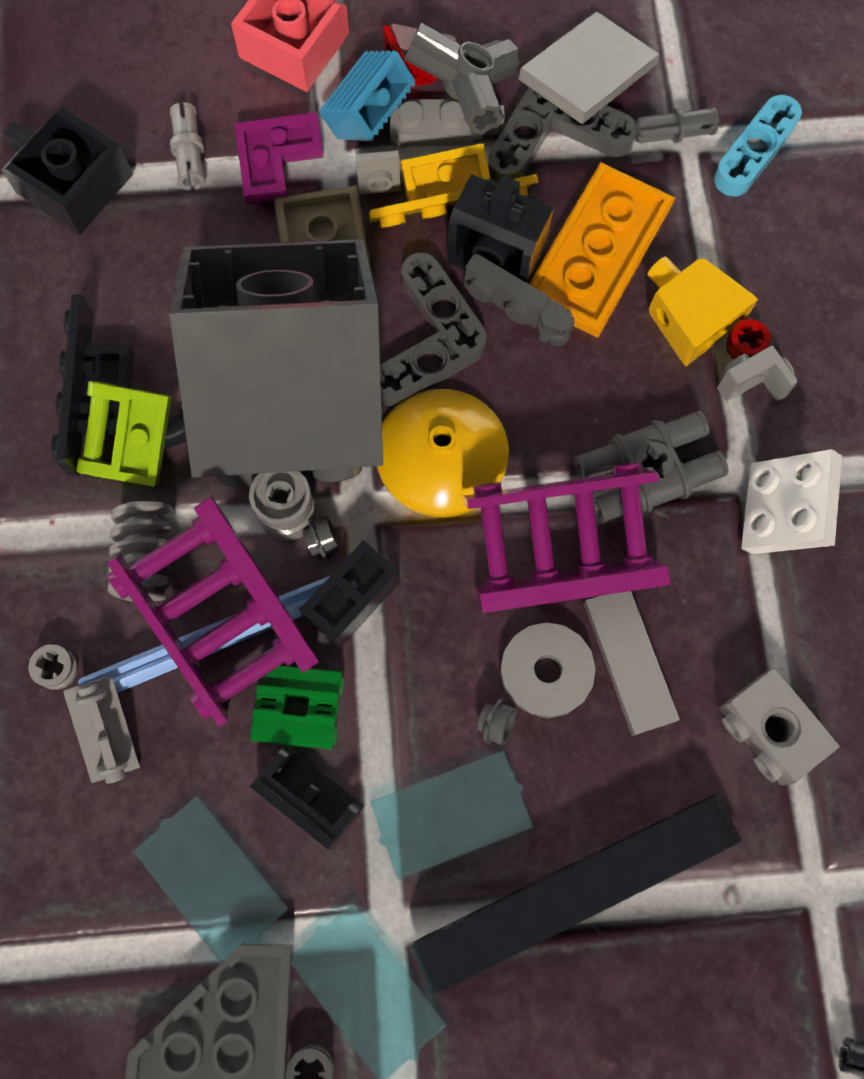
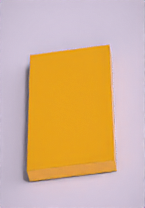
M600 162L529 285L548 295L551 300L562 305L564 310H569L572 313V317H574V327L599 338L670 212L676 197Z

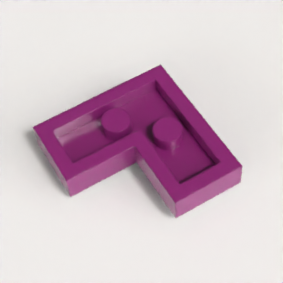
M317 112L234 123L246 205L273 202L274 198L288 196L283 163L324 158Z

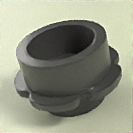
M328 516L314 520L313 517L308 519L310 527L302 532L306 545L313 556L321 554L324 559H329L331 553L341 550L338 536Z
M498 699L494 705L486 704L480 714L477 730L483 733V741L489 745L493 742L505 745L513 732L517 719V709L505 705V699Z

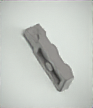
M401 99V105H397V111H392V117H390V143H393V145H472V140L482 139L483 135H500L504 129V118L498 128L490 129L484 134L471 133L458 100ZM500 105L502 113L504 115V106Z

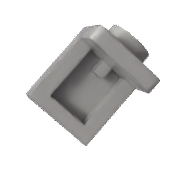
M772 345L750 358L747 354H743L731 361L724 368L726 374L717 389L725 401L728 402L763 382L774 399L780 401L797 384V378L791 363L785 357L780 356Z

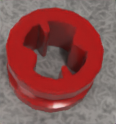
M744 319L733 327L727 337V352L732 359H736L743 354H747L750 358L768 348L771 340L770 332L760 321ZM743 335L748 340H756L757 343L753 349H751L748 343H740Z

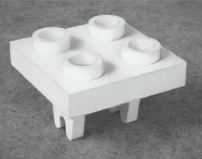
M830 449L751 463L741 549L751 554L835 546L842 455Z

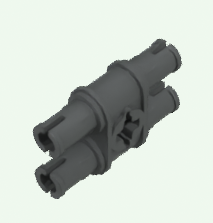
M700 410L667 423L661 420L651 421L649 426L623 436L616 434L609 440V445L574 457V466L579 479L613 472V466L636 462L643 464L646 460L649 466L657 465L659 468L657 470L659 482L639 484L642 513L644 512L645 514L652 512L653 507L673 499L688 498L693 493V488L722 478L729 472L727 461L719 450L686 463L679 460L674 450L676 447L706 437L709 434L707 419ZM652 467L646 468L647 470L655 471ZM620 488L593 497L595 515L601 524L623 515Z

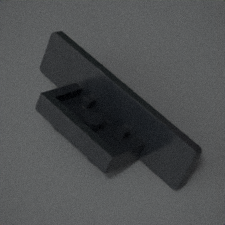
M72 294L70 310H66L64 313V329L68 337L66 350H63L60 354V371L64 377L62 392L57 393L55 401L56 413L59 418L58 434L53 436L51 442V452L54 461L69 476H79V473L76 472L78 457H81L83 435H86L91 403V396L87 395L88 382L96 381L131 388L134 352L129 345L91 346L94 314L82 294ZM110 400L105 435L116 434L120 406L118 401Z

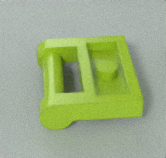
M89 381L87 395L91 396L87 432L83 457H78L76 472L151 487L158 486L172 396L103 382ZM110 400L120 402L112 462L110 463L102 460L109 404Z

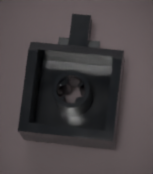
M62 107L57 108L35 133L13 121L2 132L3 137L7 139L9 147L16 152L1 169L15 193L79 235L83 233L133 176L119 143Z
M471 174L450 217L447 263L465 270L472 256L479 254L529 284L545 255L554 208L546 205L537 197L519 194V181L502 175L498 182Z

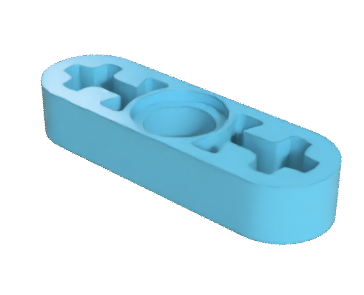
M776 95L770 98L721 159L714 175V183L720 192L728 196H740L746 193L794 132L801 118V106L794 98L787 95ZM779 114L784 115L785 117L781 119L775 129L770 126L774 117H777ZM755 138L760 139L767 144L768 150L766 152L753 151L748 146L747 141ZM740 162L746 165L742 174H739L736 178L729 175V173L731 174L736 170Z

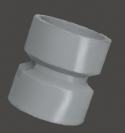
M300 471L259 473L250 485L249 500L252 510L261 527L269 536L279 541H293L302 538V531L310 527L308 519L313 517L316 520L317 509L309 484Z

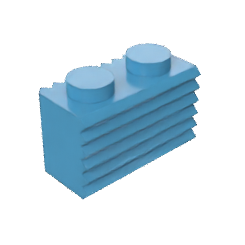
M372 50L370 53L365 51L321 107L319 114L337 139L374 141V135H378V129H383V123H388V117H392V111H397V105H401V99H406V93H410V87H415V80L399 53L395 50L392 52L389 50L384 52L382 50L375 53Z

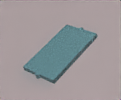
M504 751L370 801L382 834L379 838V843L386 846L397 880L533 827L520 794L523 791V786L516 784Z
M198 796L171 819H162L160 821L161 827L133 851L220 963L242 943L260 942L263 938L262 933L289 909Z
M352 903L328 925L316 927V935L293 954L292 966L376 1079H387L407 1060H417L419 1050L446 1026V1023L354 903Z

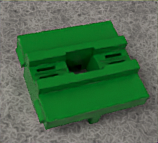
M278 666L258 679L250 741L289 745L290 747L298 746L333 750V746L336 745L340 696H342L344 685L342 672L308 669L302 673L298 667ZM296 697L309 700L306 717L286 715L288 698Z

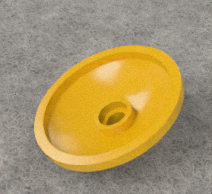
M452 389L426 390L401 401L384 419L382 423L383 466H377V470L388 492L406 508L432 517L458 516L474 510L468 509L463 501L464 495L474 494L473 486L502 482L509 458L508 439L504 427L496 414L476 397ZM439 436H445L451 442L447 446L441 447L436 445L434 440Z

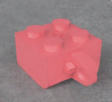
M248 0L231 23L240 59L305 92L309 91L350 34L347 6L336 0Z

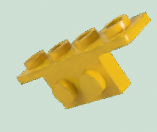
M481 143L400 161L408 202L370 210L368 214L370 223L380 221L381 228L406 223L405 215L421 212L422 219H428L447 214L446 207L456 204L471 174L483 179H490L484 144ZM537 174L514 179L520 182L519 194L529 196L528 189L538 184Z

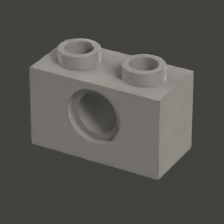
M775 667L761 674L718 708L725 716L722 722L727 731L737 741L741 743L743 741L746 742L757 756L754 758V762L760 772L771 782L777 781L780 786L796 783L840 747ZM768 718L776 720L782 728L783 735L779 743L770 739L766 733L765 723Z

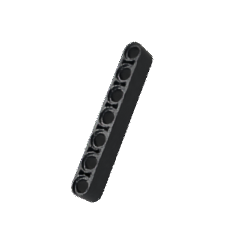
M717 793L417 939L410 946L430 993L435 994L735 846L742 839Z

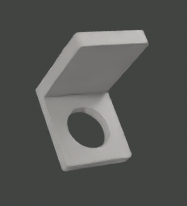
M395 145L355 149L359 195L401 191L399 152L396 150Z

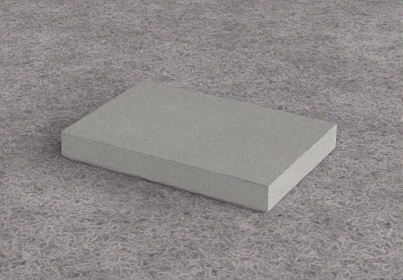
M596 11L521 67L519 80L583 124L651 70L657 63L659 53Z

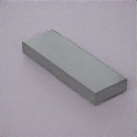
M632 592L601 595L585 600L583 603L631 735L635 736L679 721V716Z

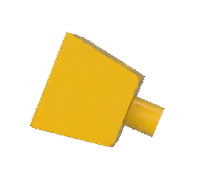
M665 256L658 260L647 273V276L659 287L649 308L650 315L685 366H688L729 334L738 322L747 319L758 301L751 292L706 259L700 258L681 272Z

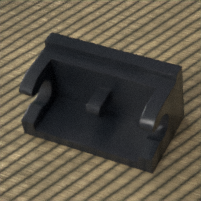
M363 540L299 611L313 628L316 627L322 632L326 639L339 650L400 583L399 570Z
M290 746L286 749L282 748L250 785L254 791L327 850H332L365 807V805Z

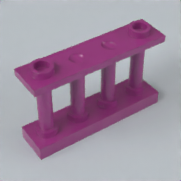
M641 462L615 465L613 466L614 474L505 490H502L501 483L473 486L474 494L464 495L463 501L468 509L481 508L490 575L489 578L485 579L486 585L475 587L477 604L481 612L487 613L670 585L668 566L653 560L652 555H647L639 484L659 482L658 473L647 469L642 470ZM620 487L628 557L624 558V565L606 567V562L601 561L593 491ZM574 494L582 564L578 565L577 572L560 574V569L555 568L546 498ZM527 501L536 571L532 572V578L514 581V576L508 575L499 505Z
M211 496L194 507L198 517L192 520V527L129 566L121 553L108 561L107 564L112 571L107 574V578L122 599L130 596L194 690V693L190 695V699L198 713L205 720L212 717L218 727H221L228 720V710L223 702L283 663L289 666L296 662L303 673L319 661L309 642ZM215 541L225 555V558L219 561L220 567L157 607L141 582L203 542L209 545ZM243 582L253 597L246 602L248 607L184 647L169 625V622L228 584L232 583L236 586ZM269 622L279 637L272 642L274 647L211 687L196 663L257 623L263 626Z

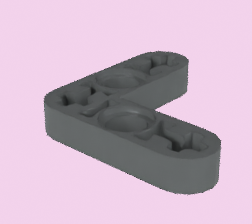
M528 87L490 150L488 169L490 179L498 182L502 175L511 179L523 177L550 130L608 156L622 157L633 148L637 134L636 123L627 114L606 105L591 117L589 123L585 125L575 124L564 111L562 115L558 114L557 112H560L561 109L550 101H546L544 105L538 104L537 102L543 101L544 97ZM598 122H601L603 125L600 126V130L597 132ZM528 126L535 130L536 135L531 139H521L516 136L514 131L518 127ZM617 131L623 133L618 139L611 137ZM511 150L515 152L513 165L509 164L506 169L501 168L500 164L506 163Z
M415 253L405 259L402 265V284L435 334L380 365L381 403L386 406H396L406 398L432 388L477 362L483 356L486 349V332L484 327L439 262L427 253ZM419 270L422 274L428 272V283L432 290L427 293V285L422 278H414L413 271ZM448 300L455 305L456 309L451 315L441 317L436 315L431 307L436 301ZM459 323L460 331L465 338L472 339L475 337L473 348H469L466 344L458 346L459 332L455 326ZM425 354H434L441 359L442 365L436 371L426 372L418 366L417 362ZM407 365L410 366L411 373L417 380L416 382H413L411 374L406 376ZM391 377L393 381L401 379L400 390L394 391L391 387L385 388V379Z

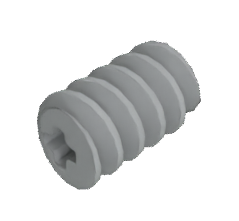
M133 501L114 508L111 512V520L117 525L111 528L110 537L116 543L110 546V557L114 558L121 553L130 566L168 542V540L158 538L157 533L169 531L171 524L158 520V516L169 514L172 511V507L169 504L156 501ZM154 573L141 582L154 602L162 601L169 597L155 592V587L169 583L168 577ZM109 582L107 592L116 598L122 599ZM127 596L126 598L122 599L133 602L130 596Z

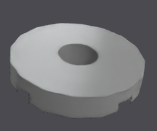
M545 622L528 626L512 638L503 653L500 675L504 691L515 706L529 714L549 719L567 715L585 701L593 688L596 667L591 649L579 634L564 625ZM542 658L554 660L560 667L559 679L552 683H545L539 680L534 671L535 663Z

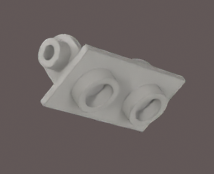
M108 676L63 690L91 783L105 779L106 784L114 783L126 777L124 772L139 768V762L113 677Z

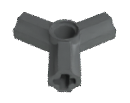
M421 23L404 58L409 63L443 81V87L446 92L459 101L471 133L484 134L490 129L498 128L504 115L492 84L513 76L520 66L518 48L510 39L504 41L495 40L482 46L474 42H465L460 45Z

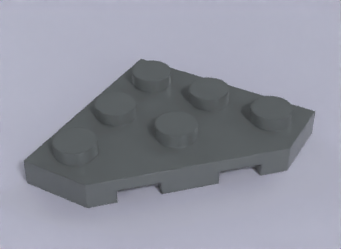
M242 943L128 1053L126 1079H286L293 944Z

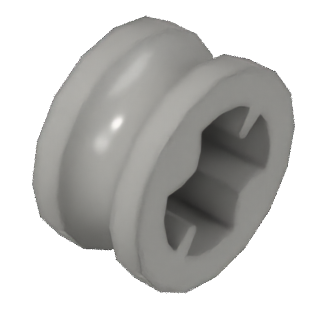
M48 644L40 647L33 653L29 660L28 669L34 682L48 689L59 690L66 688L74 681L78 673V662L70 651L59 645ZM58 655V662L63 664L64 668L60 675L53 673V679H49L50 673L44 670V665L47 660L54 662V656Z

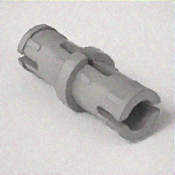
M176 103L170 108L169 113L173 130L170 147L171 153L176 157L177 183L181 188L191 190L189 175L192 174L194 187L199 189L205 184V177L201 162L204 145L202 138L198 135L197 111L192 104L183 103L185 118H182L180 105Z

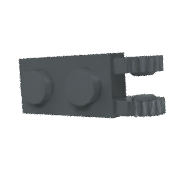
M479 254L472 256L466 265L464 287L468 289L474 298L484 303L491 302L500 307L512 321L523 325L527 323L536 328L539 340L544 343L548 342L554 348L556 346L560 348L561 345L564 346L566 342L568 343L571 335L570 331H572L575 323L573 321L574 317H572V313L569 310H564L562 305L551 300L548 295Z

